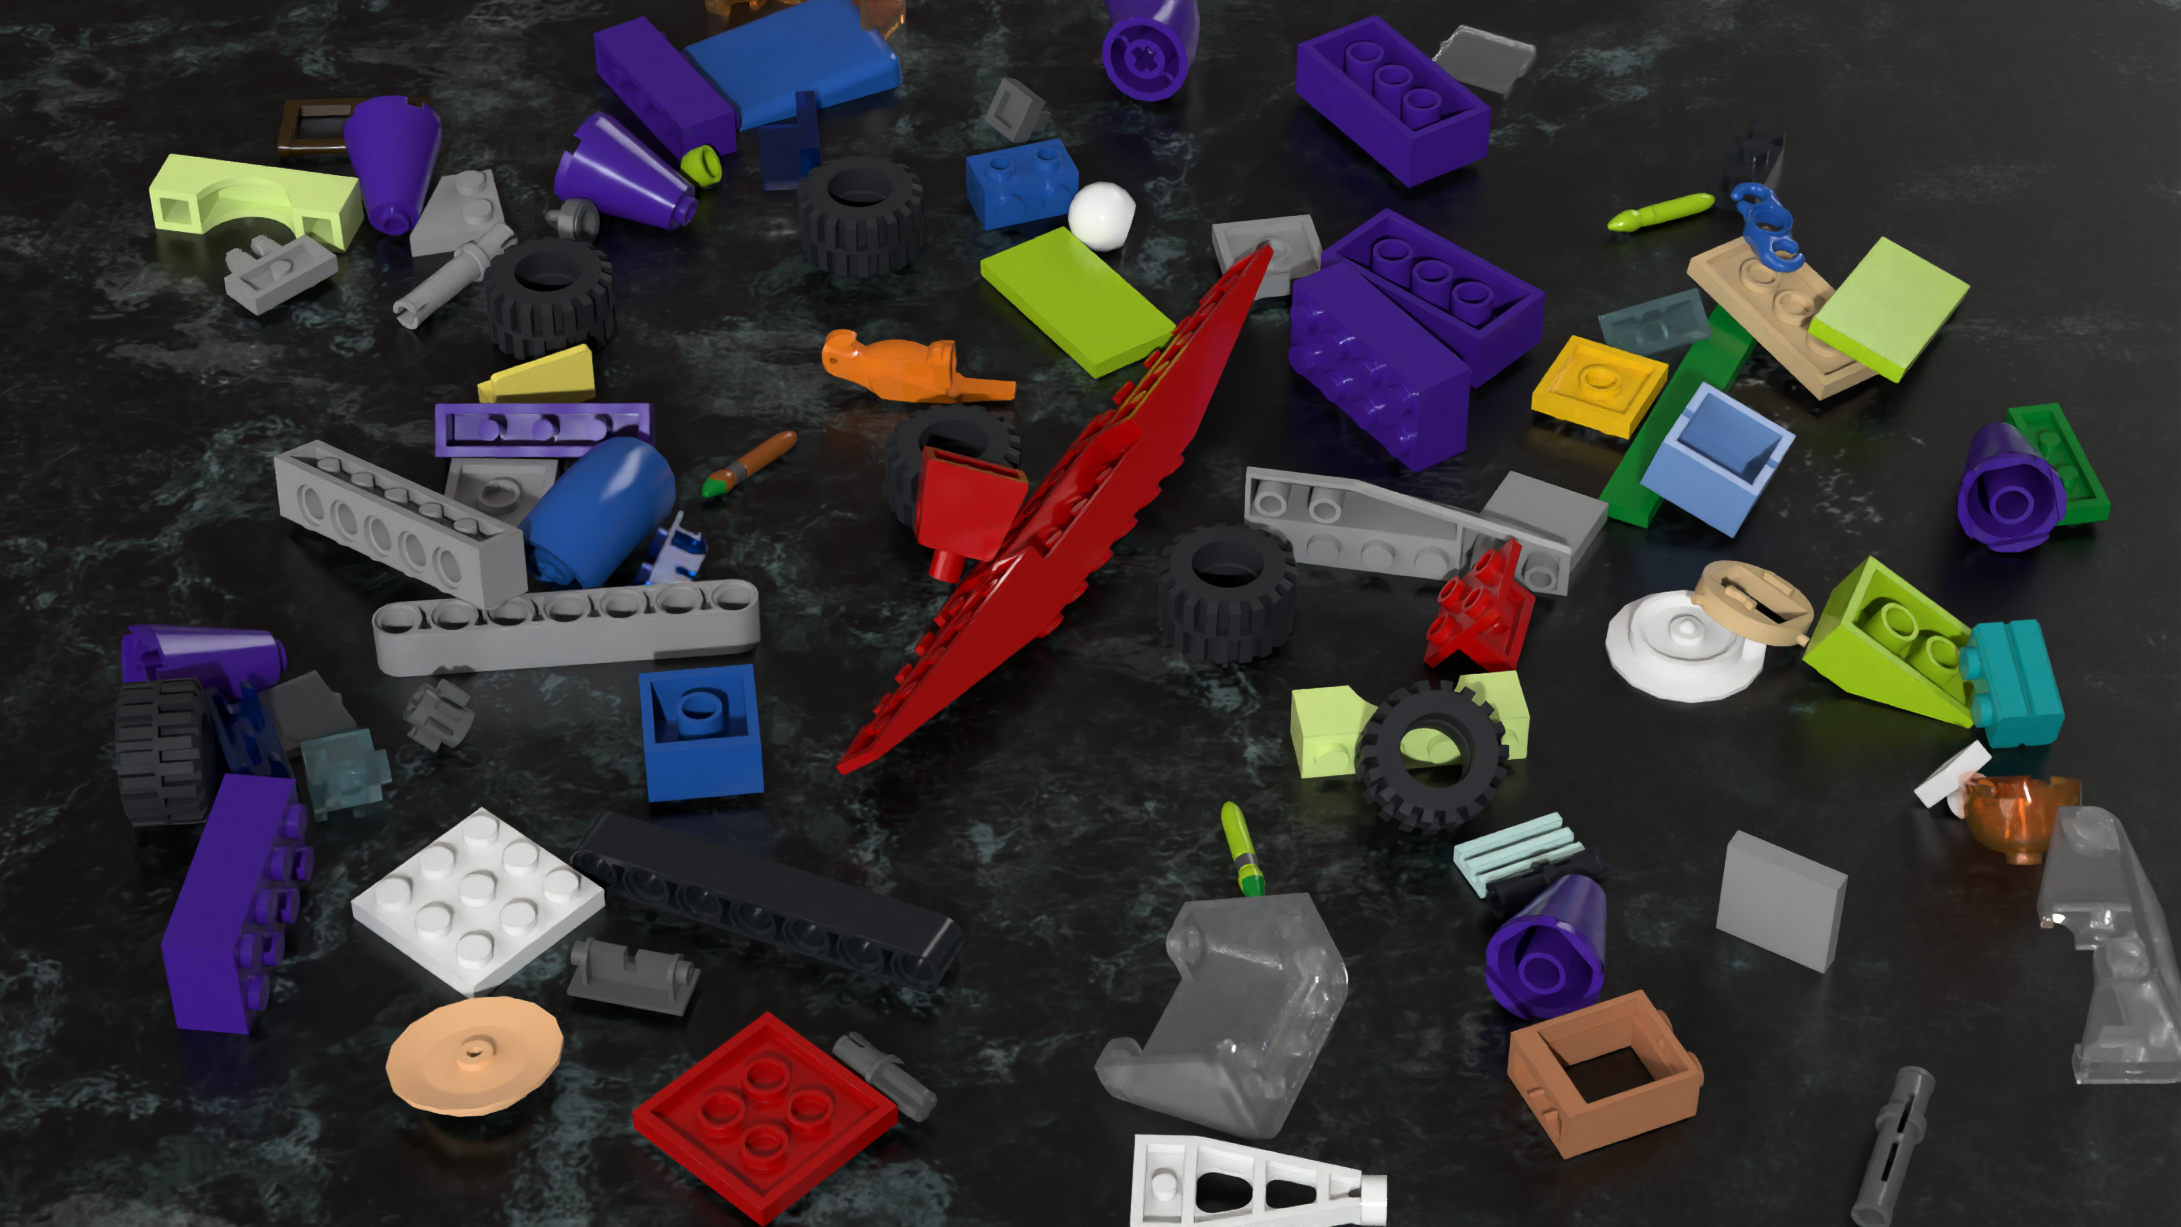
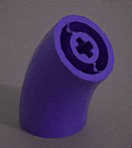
M1104 0L1111 22V27L1103 42L1102 61L1108 77L1120 91L1134 99L1154 102L1169 98L1185 82L1195 63L1199 50L1200 13L1198 0Z

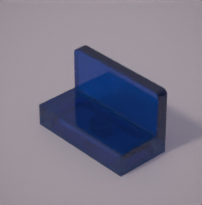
M814 91L795 92L797 124L762 125L758 127L763 190L799 189V183L802 178L808 177V172L814 167H820V147Z

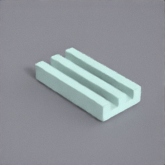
M1555 812L1454 846L1453 861L1480 898H1484L1489 893L1486 890V885L1489 882L1522 873V871L1530 869L1532 862L1541 859H1548L1549 862L1559 860L1585 850L1580 842L1573 843V832L1569 827L1562 829L1563 819ZM1558 848L1557 850H1554V851H1551V852H1548V853H1545V854H1542V855H1539V856H1536V857H1533V858H1530V859H1529V857H1531V856H1534V855H1537V854H1540V853H1543V852H1546V851H1549V850ZM1508 865V866H1506V867H1503V868H1500V869H1497V870H1494V871H1491V872H1488V873H1485V874L1481 875V873H1484V872H1487V871H1490V870H1493V869H1496V868H1499V867Z

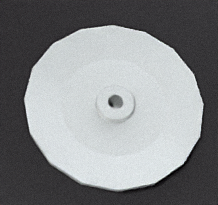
M1679 590L1647 595L1625 605L1610 621L1605 648L1612 667L1632 686L1661 699L1686 703L1722 700L1746 689L1763 669L1766 644L1739 636L1714 621L1704 612L1700 605H1693L1691 603V596L1695 594V591Z

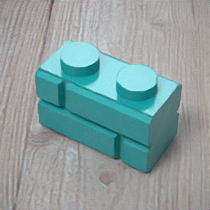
M2036 619L2011 621L2005 625L2004 622L1978 623L1971 631L1967 646L1961 647L1959 652L1961 676L1965 681L1972 680L1975 690L1971 702L1972 718L1977 728H1985L1988 743L1992 749L2018 747L2023 743L2025 746L2048 745L2056 741L2065 719V713L2040 623Z

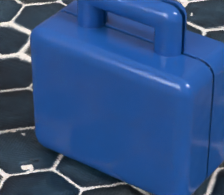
M807 0L691 44L680 52L681 55L685 54L689 58L692 67L703 78H708L711 81L715 91L726 102H731L734 105L740 121L738 130L751 129L892 89L903 82L899 56L854 0Z

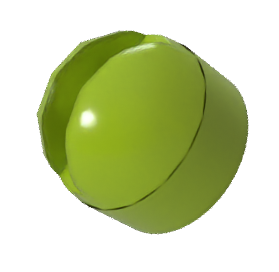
M703 145L690 150L683 156L680 175L694 187H706L721 180L722 168L715 151L710 146Z

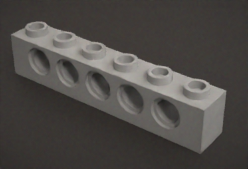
M319 440L274 456L281 516L303 525L308 530H313L329 537L340 545L359 551L369 556L372 560L380 561L400 570L409 577H415L438 588L441 592L449 593L471 603L478 609L492 610L500 608L506 604L507 600L528 592L523 530Z

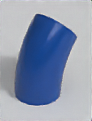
M613 437L599 443L588 451L555 482L517 526L518 529L523 530L526 570L553 591L601 588L631 552L671 514L676 498L674 475L666 459L652 445L634 437Z

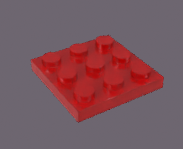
M767 1011L632 1112L633 1126L636 1131L764 1227L898 1123V1106Z

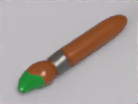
M792 430L780 432L734 461L727 468L712 473L706 478L701 487L702 497L708 498L730 492L734 485L747 479L785 454L797 441L798 436L796 432Z

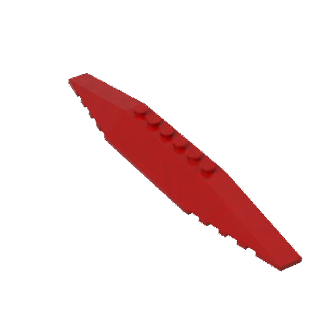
M1269 244L1236 261L1199 301L1201 306L1193 316L1185 317L1171 332L1175 338L1163 354L1160 350H1157L1145 360L1143 364L1149 371L1136 386L1131 381L1126 382L1115 393L1112 399L1118 405L1116 409L1113 410L1111 408L1102 415H1096L1087 424L1017 512L992 562L979 560L939 610L933 620L940 629L935 636L931 632L923 635L914 648V651L920 656L919 661L914 668L908 663L900 669L894 678L900 684L899 688L893 695L888 693L880 699L873 710L877 716L871 723L861 728L836 766L843 776L879 759L1035 637H1045L1063 621L1064 616L1060 612L1064 606L1072 603L1085 592L1089 586L1085 580L1087 576L1099 569L1111 558L1113 551L1110 546L1113 542L1122 538L1136 525L1138 520L1134 515L1139 509L1148 505L1159 495L1161 488L1158 483L1161 479L1172 474L1184 462L1185 458L1181 453L1194 438L1274 254V250Z

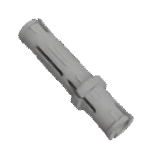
M498 222L473 243L462 244L454 252L452 260L405 297L394 303V313H399L404 308L407 309L397 317L398 321L408 329H416L425 319L473 281H483L486 268L491 266L490 261L496 255L504 254L505 248L511 245L518 246L517 238L504 243V241L514 235L513 230L504 223Z

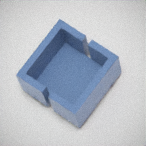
M1703 381L1663 440L1640 484L1703 520L1708 525L1734 538L1772 479L1796 435Z

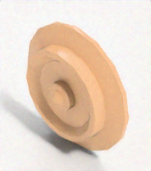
M507 996L470 998L439 1007L410 1024L392 1044L385 1068L393 1092L414 1108L456 1117L483 1116L508 1108L526 1097L531 1091L540 1087L560 1063L564 1038L556 1018L535 1003Z

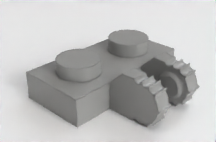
M262 234L253 238L250 246L257 260L246 252H242V249L239 250V248L226 253L225 261L232 274L224 277L226 293L258 316L339 272L337 257L306 234L284 246L279 245L271 238L268 239L267 236Z

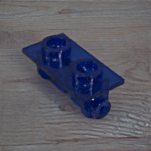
M679 510L670 530L661 525L659 526L646 555L654 558L655 561L653 564L643 561L632 586L693 582L701 562L707 554L708 547L705 537L701 533L687 531L678 527L684 514L683 511Z

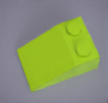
M1870 555L1832 590L1802 660L1848 693L1969 729L1974 725L1971 702L1975 690L1972 680H1963L1959 667L1960 649L1967 646L1972 629Z

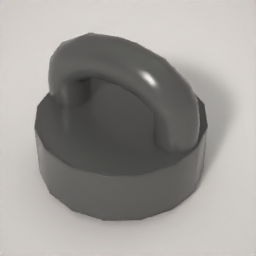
M582 198L567 199L562 205L561 210H549L545 216L546 221L552 227L558 229L560 239L569 237L575 238L578 243L588 242L592 244L597 237L600 220L598 209L592 200Z

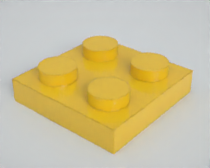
M1572 335L1532 393L1531 409L1551 415L1557 419L1567 420L1599 430L1608 435H1615L1629 440L1667 382L1669 364Z

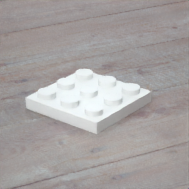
M481 807L351 901L353 917L470 999L485 997L605 906L603 888Z

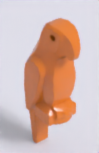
M839 329L830 332L824 341L822 363L825 371L835 377L860 385L882 399L952 404L1013 400L1015 398L1017 383L1014 381L965 378L956 372L955 340L936 341L931 343L929 347L917 342L901 339L884 340L865 346L856 340V332Z

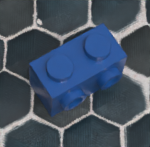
M1060 138L966 157L967 199L985 231L1069 213V206L1075 195L1079 192V171Z

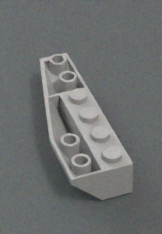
M1247 467L1244 524L1249 525V529L1252 530L1261 528L1270 532V539H1280L1286 544V551L1293 553L1296 563L1449 581L1455 576L1463 578L1472 571L1480 557L1489 549L1493 548L1497 551L1511 539H1515L1522 545L1513 580L1527 591L1567 596L1572 547L1519 526L1470 510L1401 494L1357 479Z

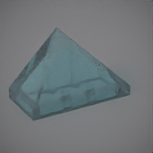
M1697 287L1598 316L1607 346L1643 357L1712 338V332Z

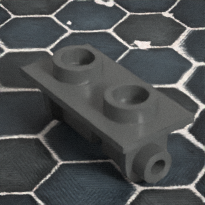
M588 937L585 942L576 941L573 945L571 964L578 967L567 989V995L683 1016L701 975V969L694 968L693 962L684 961L683 954L675 953L671 955L638 949L636 956L632 957L628 956L627 946L600 942L596 938Z

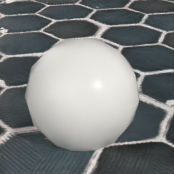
M1097 182L1087 185L1075 195L1069 206L1068 222L1071 233L1092 251L1108 252L1118 249L1124 245L1136 208L1135 201L1125 189L1114 183Z

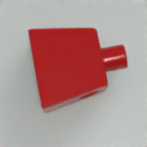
M924 445L914 533L918 544L935 549L928 571L931 577L948 583H959L967 557L984 562H992L1028 492L1030 484L1024 471Z

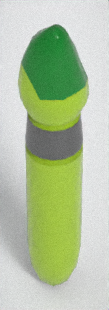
M1227 801L1221 809V820L1233 861L1239 874V886L1250 902L1257 903L1263 900L1265 896L1266 883L1264 876L1258 866L1244 815L1239 806L1234 802Z

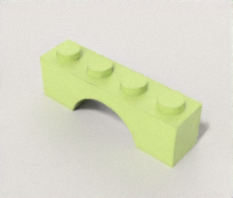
M170 154L149 187L155 227L157 229L203 235L214 226L225 221L242 217H264L277 220L288 226L295 234L296 239L306 234L330 252L345 253L364 220L359 178Z
M1516 670L1460 675L1454 691L1460 693L1465 686L1475 691L1476 694L1472 701L1481 706L1487 700L1495 709L1489 716L1493 724L1502 721L1506 733L1500 740L1502 745H1509V758L1507 760L1526 758L1530 715ZM1349 685L1292 690L1290 732L1301 778L1356 774L1355 770L1360 765V759L1355 758L1356 747L1362 739L1361 732L1378 707L1359 697ZM1427 728L1409 731L1401 741V759L1406 769L1462 764V758L1455 743L1448 736L1437 730Z

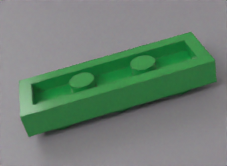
M2059 403L2008 408L2005 423L2016 427L2056 469L2062 478L2067 494L2066 514L2061 523L2059 520L2056 526L2108 520L2111 503Z

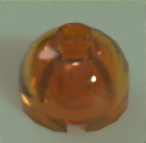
M2031 775L1974 778L1971 779V782H1962L1965 821L1971 834L1985 848L2006 853L2007 864L2032 865L2042 863L2041 853L2059 849L2073 837L2080 822L2082 809V780L2050 776V785H2046V780L2032 779Z

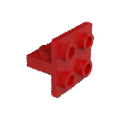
M1511 539L1497 551L1493 548L1486 551L1477 561L1472 571L1463 578L1459 576L1453 577L1439 593L1437 601L1441 605L1437 618L1431 624L1426 634L1429 644L1423 660L1431 668H1434L1456 650L1460 649L1476 664L1484 667L1490 673L1516 670L1536 597L1513 580L1522 545L1515 539Z

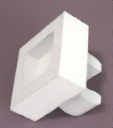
M1976 740L1943 763L1914 792L1928 809L1947 796V802L1951 811L1963 819L1979 808L1969 793L1978 803H1981L1996 792L1992 782L1986 776L1976 773L1992 756Z

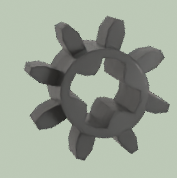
M441 679L437 688L423 683L412 695L403 713V719L413 725L407 735L434 753L438 750L441 742L450 748L456 747L465 737L474 720L475 713L465 707L470 699V695L445 679Z

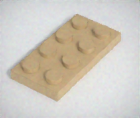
M1768 226L1762 228L1764 230L1772 231ZM1743 236L1691 258L1687 274L1818 400L1825 399L1879 374L1807 332L1814 317L1836 290L1806 262L1795 272H1775L1762 265L1753 247L1744 240ZM1781 250L1774 252L1778 257L1785 260L1792 259L1795 255Z

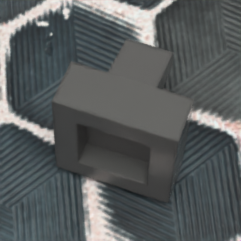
M1003 77L984 120L1013 143L1026 145L1032 132H1043L1045 130L1051 113L1047 110H1042L1046 102L1020 81Z

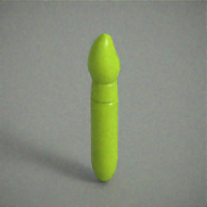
M1697 193L1638 210H1625L1612 218L1607 227L1609 230L1617 232H1633L1640 227L1703 212L1712 207L1715 203V197L1708 193Z

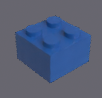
M753 664L639 673L649 802L764 792L761 738Z

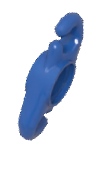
M1743 182L1737 185L1730 195L1733 201H1739L1736 207L1744 217L1743 238L1753 247L1762 265L1781 273H1791L1800 269L1806 259L1802 253H1797L1799 245L1792 238L1793 217L1782 206L1773 189L1756 182ZM1745 195L1757 197L1761 202L1753 204L1741 199ZM1756 223H1768L1777 227L1780 231L1764 230L1757 226ZM1781 250L1795 255L1792 259L1785 260L1778 257L1774 252Z

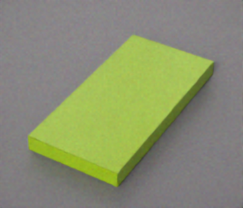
M1064 226L981 260V275L1095 379L1145 358L1154 351H1161L1167 348L1175 338L1171 332L1175 329L1176 325Z
M1882 236L1817 313L1807 332L1889 380L1899 383L1963 301L1970 285Z

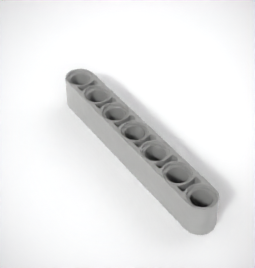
M738 579L523 593L507 600L504 606L492 610L478 609L473 604L460 598L395 602L379 608L372 618L379 668L385 674L394 677L738 654L755 648L761 639L759 594L757 588L750 582Z

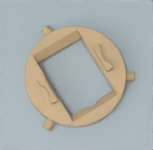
M1715 561L1704 568L1695 587V594L1691 596V603L1693 605H1700L1704 612L1714 621L1733 633L1758 643L1772 646L1799 644L1805 649L1808 647L1811 639L1806 636V633L1813 621L1814 611L1808 599L1792 584L1770 570L1767 571L1743 562ZM1736 586L1786 621L1777 624L1755 609L1758 602L1737 589Z

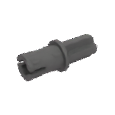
M854 1031L849 1033V1037L843 1035L836 1042L832 1049L831 1058L895 1103L901 1112L916 1122H921L928 1118L930 1111L936 1107V1094L905 1072L904 1062L896 1055L882 1053L864 1039L862 1035Z

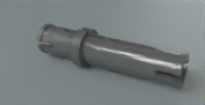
M1916 1066L1900 1068L1895 1078V1086L1889 1103L1883 1106L1878 1113L1875 1125L1878 1136L1870 1160L1867 1163V1169L1857 1201L1854 1203L1851 1211L1853 1220L1861 1227L1890 1226L1893 1218L1892 1213L1906 1176L1914 1146L1924 1139L1927 1130V1121L1924 1115L1936 1081L1923 1068ZM1902 1114H1904L1906 1119L1901 1133H1898L1897 1129ZM1895 1143L1897 1144L1896 1150L1892 1152L1891 1147L1892 1144ZM1886 1162H1889L1891 1165L1886 1177V1181L1884 1182L1881 1180L1886 1166Z

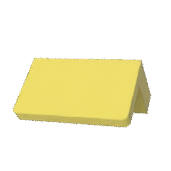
M581 344L494 373L491 376V380L477 384L479 401L481 403H580L595 398L592 352L586 344Z

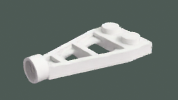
M1135 1134L1130 1227H1331L1348 1223L1361 1226H1386L1387 1175H1361V1170L1201 1136ZM1209 1172L1240 1177L1251 1185L1253 1197L1243 1208L1218 1213H1206L1196 1205L1197 1181L1203 1174ZM1272 1180H1284L1308 1185L1315 1188L1317 1197L1311 1204L1278 1209L1271 1208L1266 1203V1186Z

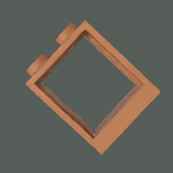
M1642 989L1511 1032L1507 1075L1564 1160L1696 1115L1700 1087L1704 1084L1701 1064L1694 1053L1686 1052L1674 1035L1668 1016L1664 1011L1656 1010ZM1631 1046L1655 1081L1587 1104L1563 1068Z

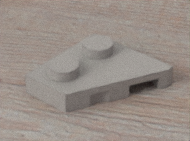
M491 169L483 171L469 170L456 175L442 176L409 237L412 257L456 251L462 244L476 241L490 230L495 223L505 224Z

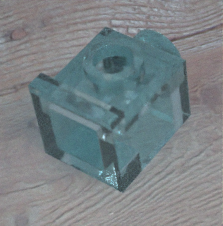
M369 728L300 742L306 783L316 822L328 820L327 812L383 800L381 785L392 783L386 750H374Z

